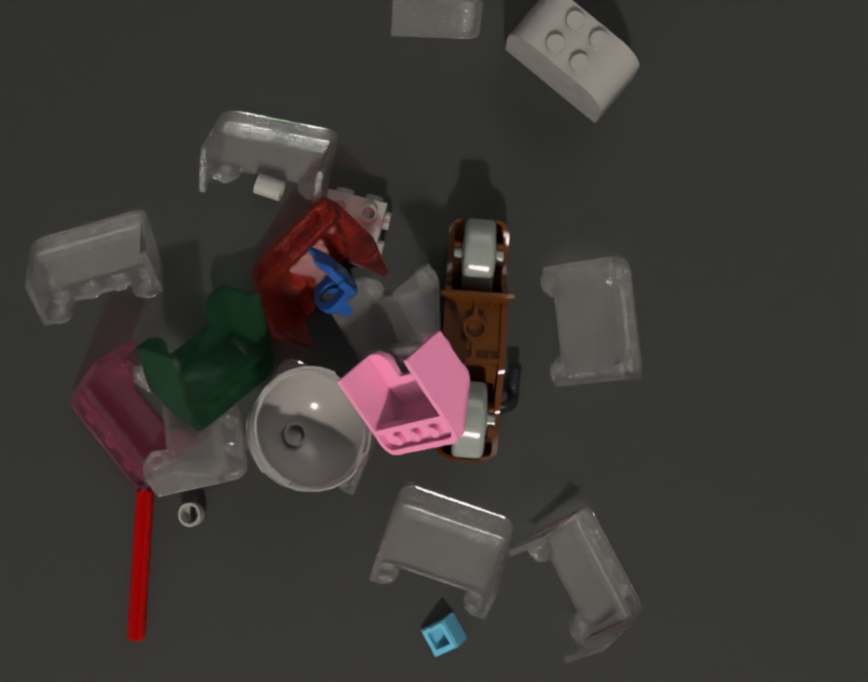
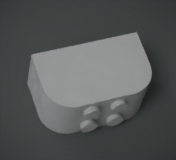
M538 0L508 35L505 48L507 52L594 123L598 121L631 82L639 69V61L633 51L573 0Z

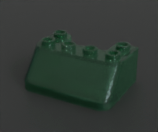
M223 284L214 290L206 300L205 311L209 325L171 354L165 340L156 336L148 338L136 347L149 389L186 427L196 431L206 429L272 373L274 356L259 294Z

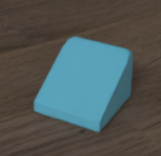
M453 612L421 629L435 657L459 647L467 639L463 628Z

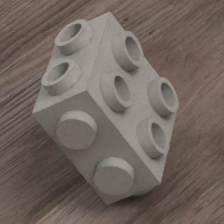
M337 187L336 191L329 189L314 248L330 255L335 261H337L338 257L350 259L349 264L357 267L366 268L367 264L374 265L375 259H381L385 242L380 241L383 229L388 230L391 222L392 213L387 212L388 204L383 202L382 197L366 194L364 198L354 195V191L348 188Z

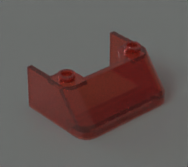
M327 197L318 198L256 261L252 269V280L272 337L307 349L312 344L304 322L313 314L316 308L312 290L327 276L323 270L314 264V258L308 252V247L316 248L330 255L338 264L348 257L350 262L385 276L388 273L374 237L336 201Z

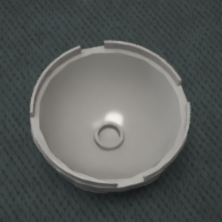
M303 366L290 369L272 379L260 391L252 404L246 422L248 447L260 471L283 487L301 492H321L333 489L349 480L357 472V468L364 456L368 454L372 432L338 385L337 381L340 377L336 375L335 371L318 366Z

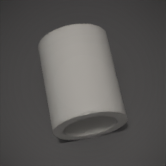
M260 173L256 179L253 193L280 201L286 182Z

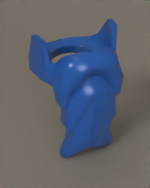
M308 247V252L314 258V264L328 275L315 288L314 300L316 305L326 314L338 313L349 316L353 309L347 300L353 298L358 292L355 280L330 255L316 248ZM324 293L336 294L330 301L322 302Z

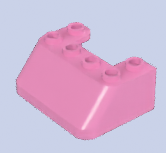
M440 330L428 334L423 339L422 345L403 361L410 372L402 373L391 354L376 351L368 354L337 381L379 444L392 455H401L454 444L464 434L470 389L469 371L461 363L453 351L449 340L444 337Z

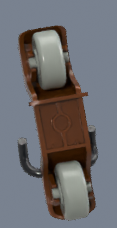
M462 218L455 220L449 227L445 290H439V295L445 298L443 335L449 340L453 351L461 363L467 367L470 376V389L464 434L454 444L435 448L439 455L456 462L479 463L494 458L498 452L500 415L511 412L517 407L519 401L522 366L518 363H512L509 367L507 400L501 402L505 372L508 303L516 299V295L509 294V289L507 288L510 230L501 221Z

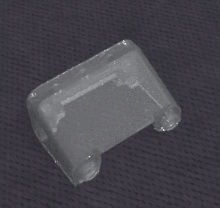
M610 256L543 267L541 287L543 292H547L549 297L555 299L561 357H557L550 368L555 386L565 387L640 379L642 375V361L632 274L628 261Z

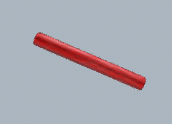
M139 489L136 491L127 639L130 641H141L145 638L154 491L150 489Z

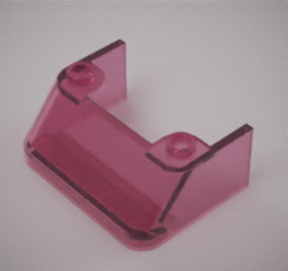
M132 340L95 361L71 395L70 401L75 413L136 489L145 491L192 455L206 440L208 435L206 432H203L192 439L187 432L175 429L170 433L134 389L138 381V371L135 365L126 359L136 346Z

